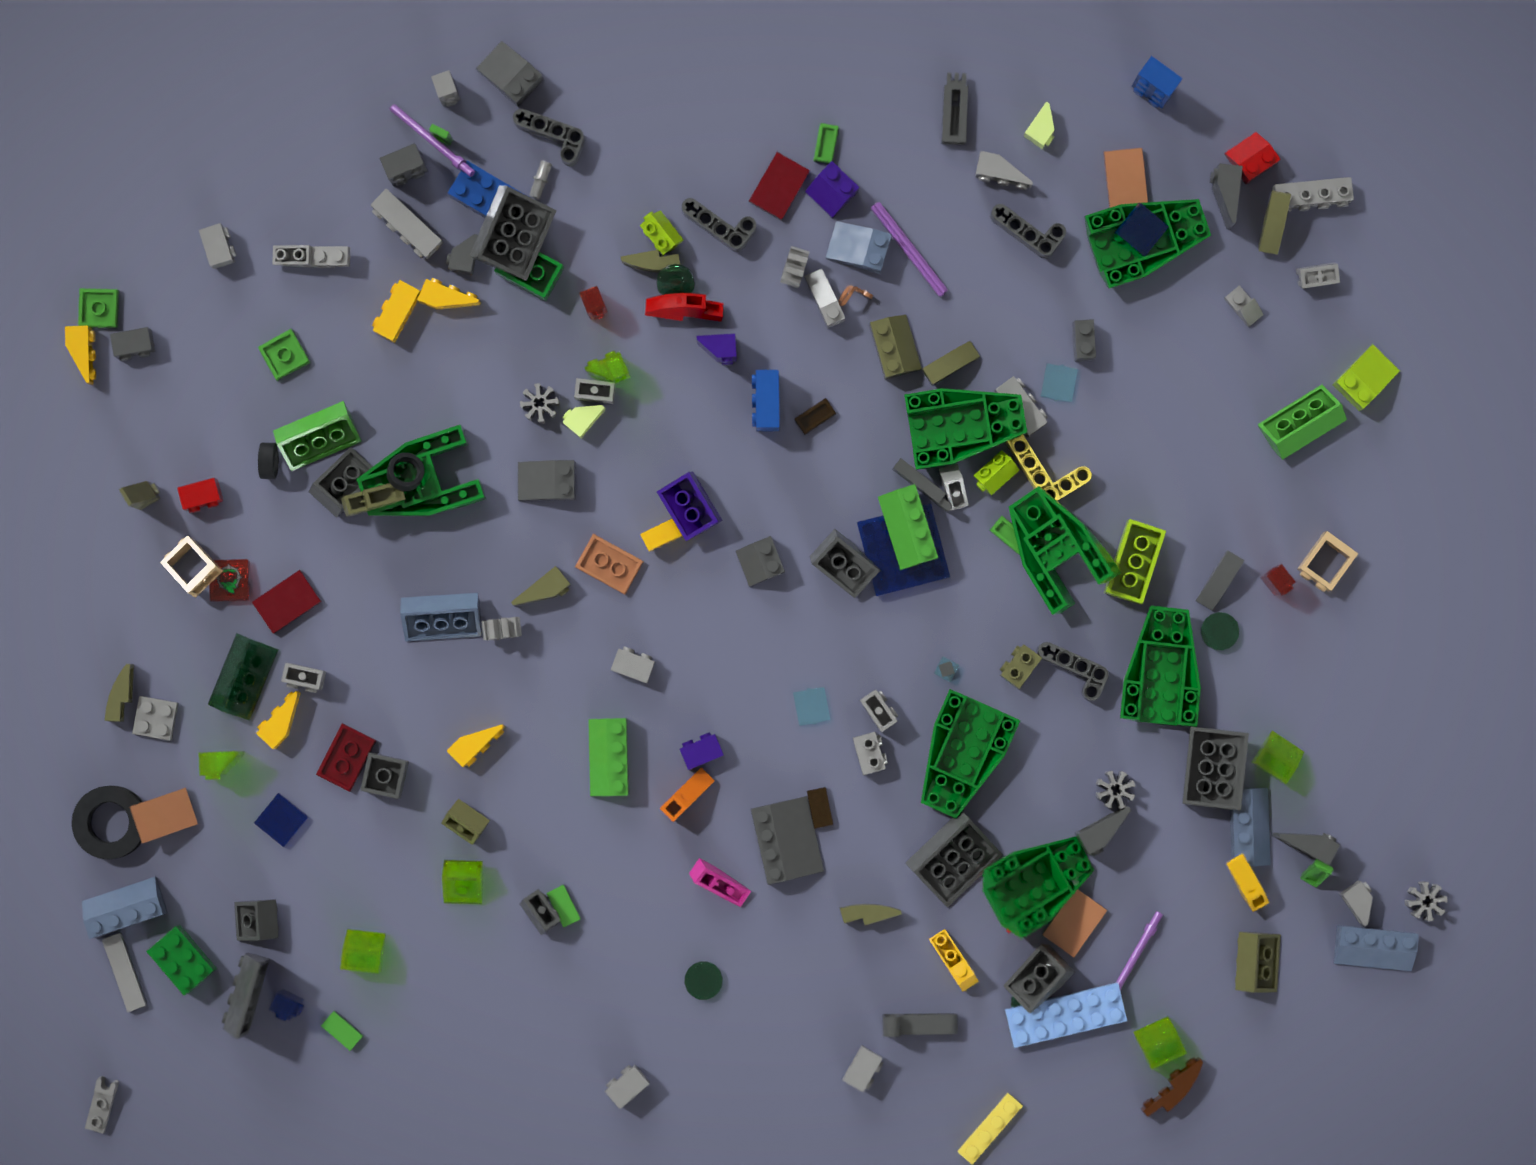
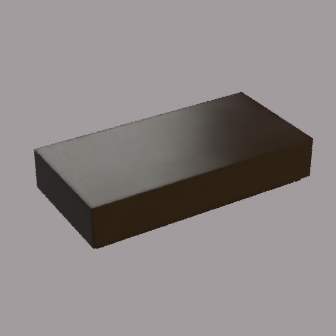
M825 398L794 418L803 434L806 435L836 415V412Z
M826 787L808 790L807 795L814 829L833 825Z

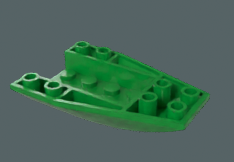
M1199 199L1120 204L1084 216L1087 238L1099 274L1109 289L1146 277L1211 236Z
M941 388L904 395L916 470L955 464L1027 433L1022 396L1020 394Z
M1150 606L1123 680L1120 718L1143 723L1197 727L1201 686L1189 610Z
M949 689L933 727L921 803L957 818L1004 758L1021 720Z
M1075 836L1012 852L983 869V893L1001 926L1022 939L1051 921L1093 873L1094 868Z

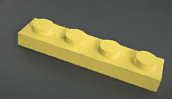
M1007 1093L957 1152L973 1165L1023 1105Z

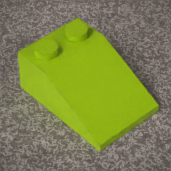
M1372 344L1332 385L1358 411H1361L1384 389L1400 370Z

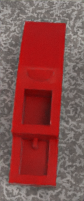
M665 294L646 299L645 316L683 321V317L686 316L722 322L723 303L708 301L704 294Z

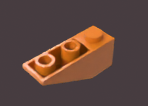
M701 767L660 809L674 822L715 780Z

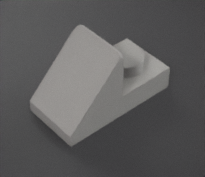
M1240 285L1224 298L1248 327L1263 316L1255 298L1251 299Z

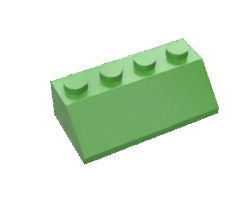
M1320 385L1260 422L1258 427L1272 449L1283 460L1340 425L1347 418L1342 404L1323 385Z
M344 401L273 430L276 444L291 471L362 442Z
M913 484L879 496L878 500L900 570L937 559L938 555L916 485Z
M627 718L589 719L590 796L629 795Z

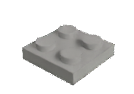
M139 696L132 734L171 741L178 703Z

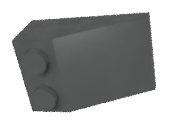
M503 41L476 68L517 107L544 80L539 71Z
M1220 163L1211 172L1210 183H1212V191L1226 229H1231L1235 225L1243 166Z
M350 447L312 484L308 492L337 518L344 511L341 498L361 492L357 478L371 469L372 466Z
M575 461L518 462V500H576Z
M836 529L810 555L812 565L853 598H856L880 572V569Z
M1126 806L1125 808L1118 809L1075 832L1086 854L1095 856L1104 851L1103 847L1109 843L1130 813V807Z
M1275 832L1272 834L1278 840L1327 865L1331 864L1340 847V844L1336 843L1337 839L1325 833L1323 835Z
M1040 944L1003 986L1028 1013H1032L1061 988L1075 971L1049 944Z

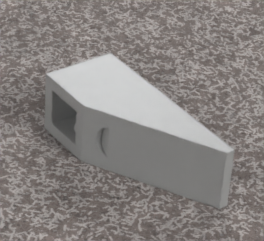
M980 151L975 177H979L978 180L983 182L993 180L1002 186L1012 184L1022 190L1031 188L1033 182L1002 156Z

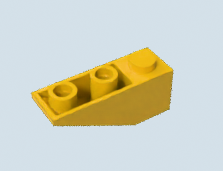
M435 278L431 280L425 279L417 299L419 303L437 310L481 304L480 300L477 299V295L467 292V294L459 292L460 289L453 285H449V288L443 286L442 281Z
M65 326V346L86 383L93 385V380H96V370L93 369V361L96 360V353L93 350L95 331H92V328L89 326Z
M291 691L284 698L286 702L281 707L278 705L270 713L272 717L268 721H262L257 727L259 730L256 734L272 749H276L289 736L301 694L299 691L294 693Z
M501 724L462 736L447 752L462 767L466 765L470 767L477 760L475 756L479 752L483 754L491 746L489 742L493 738L497 740L504 733L502 729L505 726Z
M1243 853L1226 863L1242 898L1252 912L1270 903Z
M945 929L929 939L962 992L979 982Z

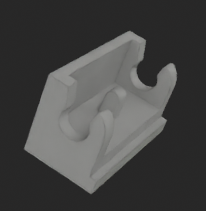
M1337 263L1296 268V274L1299 275L1298 285L1302 289L1340 283Z

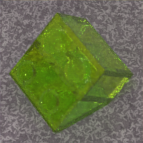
M609 352L604 355V359L599 361L597 358L587 362L588 366L584 367L589 376L605 382L616 384L630 378L620 352Z
M1271 731L1251 763L1282 784H1287L1298 768L1304 751L1276 732Z
M347 929L340 969L378 974L382 972L386 933Z
M1169 1016L1133 1032L1145 1060L1152 1070L1187 1054Z

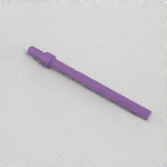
M393 104L390 107V111L452 161V165L458 170L461 169L470 177L475 174V171L466 164V161L461 156H456L398 106Z
M1156 911L1150 923L1146 924L1144 934L1116 981L1119 984L1120 990L1151 935L1154 936L1157 931L1156 927L1163 914Z

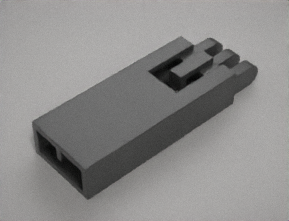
M947 72V85H944L941 144L965 145L968 105L966 73H962V81H960L959 73H955L954 80H951L952 75L950 72ZM952 93L954 102L958 101V94H960V107L951 106Z
M900 458L892 470L911 485L915 484L917 490L944 511L949 512L952 509V504L943 498L946 493Z

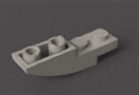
M273 246L272 265L313 268L350 267L351 248L348 246Z

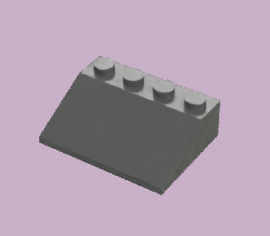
M499 186L469 256L527 281L557 210L508 186Z
M1190 727L1182 804L1241 810L1249 733Z
M807 796L751 808L767 885L824 871Z
M961 811L957 818L953 817L905 864L948 908L983 874V869L995 863L1003 854L970 818Z
M248 952L241 956L238 967L241 969L239 975L236 974L234 978V993L229 995L227 1002L230 1005L229 1010L224 1013L222 1023H224L223 1029L234 1038L239 1039L249 1033L270 962L269 958Z

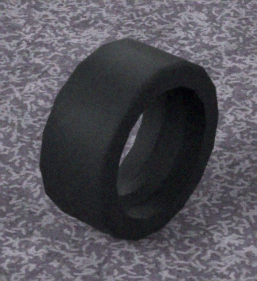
M262 442L258 452L260 479H276L279 465L278 446L276 443Z
M400 453L391 459L387 468V479L397 490H414L421 484L425 473L424 465L416 455ZM400 462L412 464L417 470L416 478L411 482L400 481L394 474L395 466Z

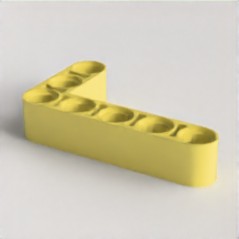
M1024 435L1005 442L1032 487L1035 489L1040 486L1045 491H1052L1054 499L1057 501L1085 485L1091 479L1092 473L1090 469L1081 466L1053 483ZM1016 442L1023 443L1024 450L1021 452L1016 451L1014 444ZM1031 458L1034 461V467H1026L1024 464L1025 459ZM1078 471H1084L1087 474V479L1084 481L1079 480L1077 477ZM1035 475H1042L1044 483L1037 484L1034 480ZM1068 481L1071 485L1070 490H1063L1061 482Z

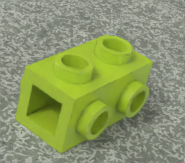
M661 210L656 213L651 211L643 218L645 221L640 225L643 233L650 238L656 250L662 255L671 252L684 241Z
M1001 450L973 476L978 481L976 483L977 487L982 492L986 490L992 496L1019 471V468L1012 458Z

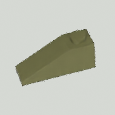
M149 481L119 489L128 506L138 510H142L160 499L158 495L160 491L157 485Z
M555 566L511 603L517 606L557 597L558 595L562 597L570 590L568 587L571 584Z

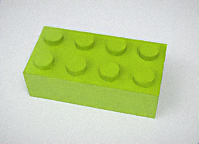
M1132 519L1127 520L1114 559L1121 574L1107 582L1104 590L1105 594L1139 605L1143 604L1166 530Z

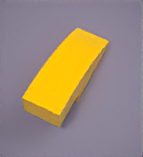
M673 519L640 534L649 552L682 537Z

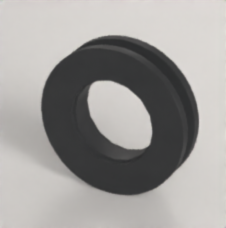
M102 786L89 791L78 801L73 811L72 831L75 840L85 852L100 859H116L132 853L140 846L141 840L129 807L142 803V800L131 790L120 786ZM104 803H116L124 808L128 814V830L121 839L115 842L101 840L92 830V815Z

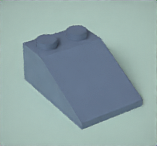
M836 221L826 258L880 274L892 234Z

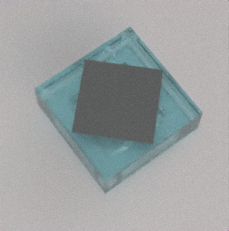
M942 656L934 674L951 682L959 665Z

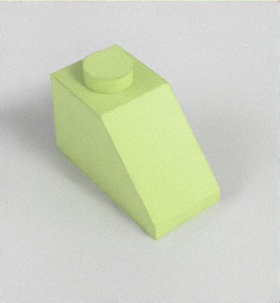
M1048 102L1044 104L1023 136L1041 149L1045 145L1049 146L1054 139L1052 135L1054 124Z
M602 405L569 409L563 416V419H565L563 424L582 438L606 409Z

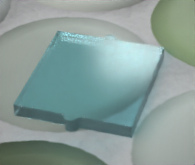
M1047 363L1041 397L1052 398L1054 401L1072 402L1078 369L1064 367L1063 364L1059 366Z
M824 687L807 688V690L793 693L799 726L811 723L816 725L817 722L830 720Z

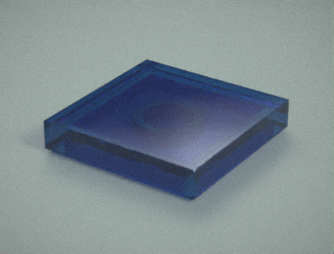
M1138 203L1115 233L1145 257L1169 226L1143 204Z
M278 793L254 824L281 846L285 847L308 819V816Z

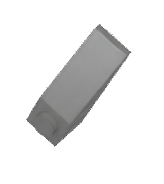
M820 269L804 276L827 329L844 322L845 316L823 270Z

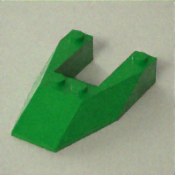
M457 425L406 442L357 478L361 492L366 489L389 484L387 468L391 459L400 453L414 454L421 459L424 465L425 473L421 484L414 490L403 491L405 500L367 511L368 516H430L485 500L486 496L479 479L442 491L431 457L468 445L463 427ZM400 462L395 466L394 474L400 481L411 482L416 478L417 470L408 462Z
M1040 486L1008 507L1022 565L1052 615L1060 614L1075 604L1055 568L1079 553L1098 584L1107 583L1121 574L1112 556L1086 525Z

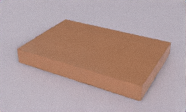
M1142 148L1104 151L1109 208L1120 204L1148 202Z
M593 534L575 568L626 595L644 561Z
M186 788L129 807L141 843L198 824Z
M1077 890L1055 915L1042 935L1072 957H1075L1107 910L1080 890Z

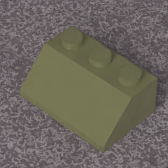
M906 315L892 316L870 322V330L885 380L922 370Z
M1239 932L1235 990L1253 993L1277 992L1281 934Z

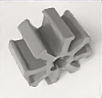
M794 246L790 247L782 272L781 283L799 287L810 251Z
M538 383L534 384L536 388L535 396L528 389L524 390V396L529 397L531 402L520 401V407L522 410L532 408L528 414H525L530 421L538 412V422L543 424L546 423L543 412L546 411L554 419L557 413L548 408V406H560V402L557 397L547 400L552 393H555L554 390L548 386L547 391L542 395V386ZM543 399L544 406H539L538 408H536V401H542Z
M520 617L481 621L484 641L522 636Z
M1113 771L1105 772L1110 783H1105L1102 779L1097 780L1096 785L1106 787V791L1095 793L1097 799L1109 795L1106 803H1104L1105 807L1112 808L1111 805L1115 798L1118 804L1117 808H1125L1126 805L1123 804L1121 796H1125L1131 801L1134 799V794L1124 792L1126 788L1135 787L1134 781L1129 780L1128 783L1121 784L1127 773L1119 771V776L1115 781ZM1115 784H1117L1120 792L1113 795L1111 787H1115Z
M1421 881L1418 882L1421 893L1415 887H1410L1407 890L1408 893H1412L1416 897V900H1405V906L1412 907L1413 905H1418L1410 913L1413 917L1420 918V915L1424 912L1423 920L1433 921L1431 909L1437 915L1442 916L1445 910L1436 906V903H1447V896L1440 895V897H1434L1439 890H1442L1439 885L1432 884L1431 889L1428 890L1429 882ZM1426 898L1430 899V902H1427L1426 904L1422 903V900H1425Z

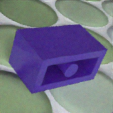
M709 732L701 735V740L697 742L689 740L682 743L683 747L680 748V752L688 770L724 756L716 734L711 735Z

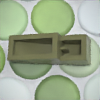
M1272 190L1259 240L1260 252L1278 255L1291 194Z
M653 250L621 256L623 264L635 269L655 273L682 272L678 254L660 257L659 251Z
M968 341L922 368V371L931 386L978 359L980 355L971 341Z
M389 483L343 496L341 501L345 515L349 517L405 500V495L403 491L395 489Z
M126 664L116 678L108 697L104 721L124 722L125 702L132 703L134 664Z
M855 904L840 907L844 923L863 918L864 925H868L902 914L900 909L879 904Z

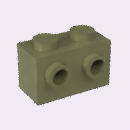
M1024 644L1021 647L1017 645L1011 653L1013 656L1011 661H1005L999 669L1002 671L1000 676L1017 689L1021 688L1042 659V657Z
M458 799L447 812L441 824L473 845L483 833L490 820Z

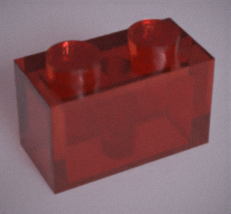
M598 286L579 292L590 319L598 320L605 317L604 314L607 313V309Z
M1282 564L1273 567L1260 577L1274 596L1279 594L1281 596L1286 595L1294 589L1292 585L1296 583Z

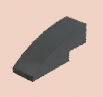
M1226 551L1204 585L1196 602L1212 611L1245 560L1230 551Z

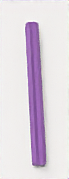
M880 202L874 204L871 207L873 213L887 231L892 234L891 236L939 297L947 292L945 285Z

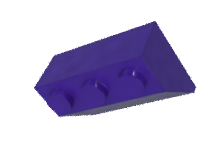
M693 471L687 472L657 491L685 541L723 521Z

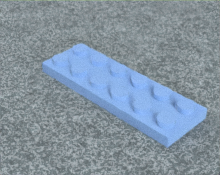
M1118 983L1047 999L1032 1013H1028L1022 1005L1005 1009L1014 1048L1127 1021Z

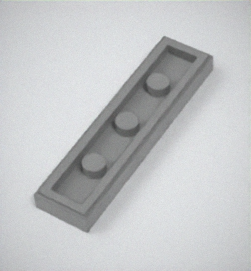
M122 933L102 939L127 1012L146 1006L147 1003Z

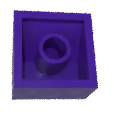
M831 161L818 174L805 193L833 218L859 192V186Z
M735 334L697 336L698 345L717 362H721L722 365H733V362L737 361Z

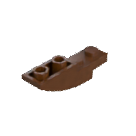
M1199 1057L1189 1059L1185 1063L1186 1066L1181 1070L1178 1068L1170 1073V1078L1167 1080L1171 1087H1164L1158 1092L1159 1095L1153 1099L1151 1097L1143 1103L1141 1110L1147 1117L1162 1106L1169 1112L1186 1096L1201 1071L1203 1061Z

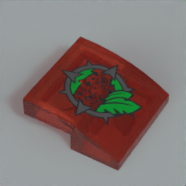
M214 560L223 572L209 584L210 601L249 600V560Z

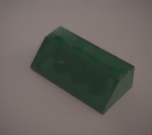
M236 633L208 705L250 721L279 649Z

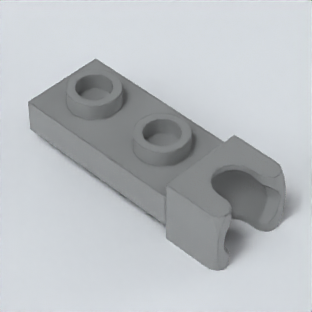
M100 1076L97 1079L85 1129L99 1133L106 1131L114 1097L119 1085L118 1080H115L111 1083L110 1087H107L104 1076Z

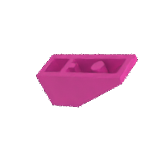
M701 858L697 860L689 872L695 884L739 907L743 905L751 893L748 888Z

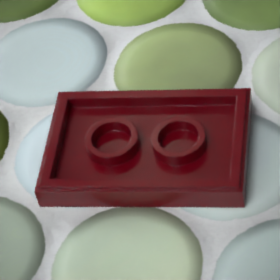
M776 152L749 202L782 220L810 170Z
M298 570L252 601L273 634L322 602L301 570Z
M342 723L316 775L351 792L367 761L368 753H371L377 740Z

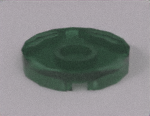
M679 264L664 267L659 272L656 280L657 289L662 295L692 293L695 285L694 276L690 269Z
M1217 612L1210 614L1204 619L1200 634L1203 642L1211 649L1225 650L1236 643L1239 637V626L1233 616Z
M699 961L688 968L684 984L689 994L699 1000H707L713 998L720 991L723 977L720 969L715 964L708 961Z

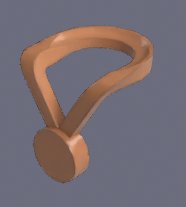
M849 285L843 291L838 303L840 306H844L854 290L868 299H872L873 295L856 286Z

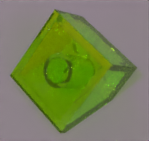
M244 751L199 753V776H205V780L220 779V775H226L244 756Z
M444 860L442 871L444 903L482 904L483 861Z

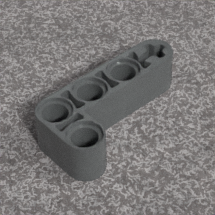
M518 109L514 112L513 121L517 128L563 144L560 156L565 165L573 166L578 162L585 143L584 134L579 128L525 109ZM523 116H525V119L527 121L523 120L520 123L518 118H522ZM537 122H544L545 126L543 129L535 128ZM556 128L563 129V133L559 136H555L553 131ZM574 134L581 136L578 142L571 141V137ZM567 152L575 154L571 160H566L564 156Z
M693 198L685 199L682 203V212L685 217L732 251H741L756 232V221L750 216L743 217L734 228ZM687 205H694V210L698 213L697 218H695L696 213L690 210L687 212ZM704 215L711 217V221L707 224L702 223L700 220ZM746 222L753 224V228L749 231L744 230L742 227ZM720 226L725 227L727 230L723 235L716 233V229ZM733 238H740L742 243L739 246H734L731 243Z
M1003 204L995 205L991 211V220L1041 258L1050 257L1066 235V228L1060 223L1053 224L1044 235ZM1003 211L1002 216L996 217L997 212ZM1010 216L1007 223L1005 224V218L1007 219V217ZM1016 221L1019 223L1020 228L1014 230L1010 227V223ZM1059 229L1062 236L1054 237L1052 230ZM1033 233L1035 240L1028 241L1025 234ZM1041 245H1049L1050 252H1043L1040 248Z
M1044 642L1038 646L1037 654L1043 660L1086 679L1082 688V696L1086 700L1092 701L1099 698L1109 675L1108 670L1104 666L1049 642ZM1048 646L1049 651L1055 653L1056 650H1058V652L1056 653L1054 660H1052L1053 655L1046 654V656H1044V652L1041 649L1046 648ZM1062 653L1066 654L1069 658L1066 664H1062L1059 661V656ZM1079 661H1083L1086 664L1084 672L1077 670L1076 666ZM1097 669H1101L1104 673L1101 680H1097L1094 677V672ZM1090 686L1096 690V695L1092 698L1086 693L1087 688Z
M883 1014L882 1033L884 1037L958 1034V1014Z

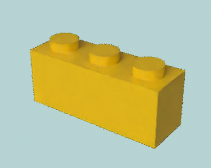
M399 280L398 284L394 283L390 291L391 297L389 300L386 299L384 301L380 317L377 316L372 324V327H374L373 331L395 343L417 304L421 291Z

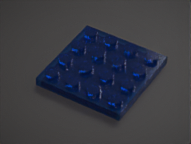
M931 503L922 505L938 558L903 570L899 568L884 516L857 522L865 556L880 569V572L872 579L876 597L950 578Z

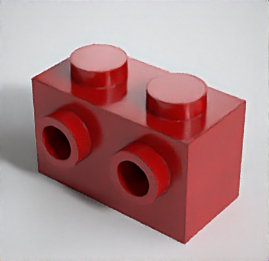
M216 478L177 487L182 509L189 511V513L198 512L200 507L204 506L208 508L217 507L219 502L223 501L219 482Z

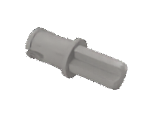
M546 161L540 162L537 174L533 177L535 180L529 194L530 197L540 199L545 183H548L547 178L552 167L551 163Z

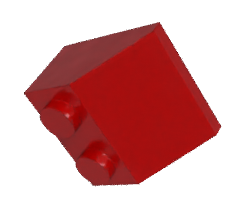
M1257 132L1224 153L1232 165L1243 166L1241 179L1245 184H1248L1281 160L1271 144Z

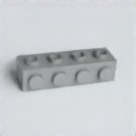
M1351 177L1275 184L1272 187L1273 191L1291 194L1288 212L1295 208H1299V211L1310 210V207L1318 206V209H1326L1330 207L1329 205L1336 204L1337 207L1349 206L1348 203L1354 200Z
M387 189L371 204V207L374 209L372 213L378 219L383 217L388 222L386 226L393 233L397 230L401 234L400 239L407 246L412 244L415 247L413 251L421 259L423 257L429 259L444 244L437 235Z

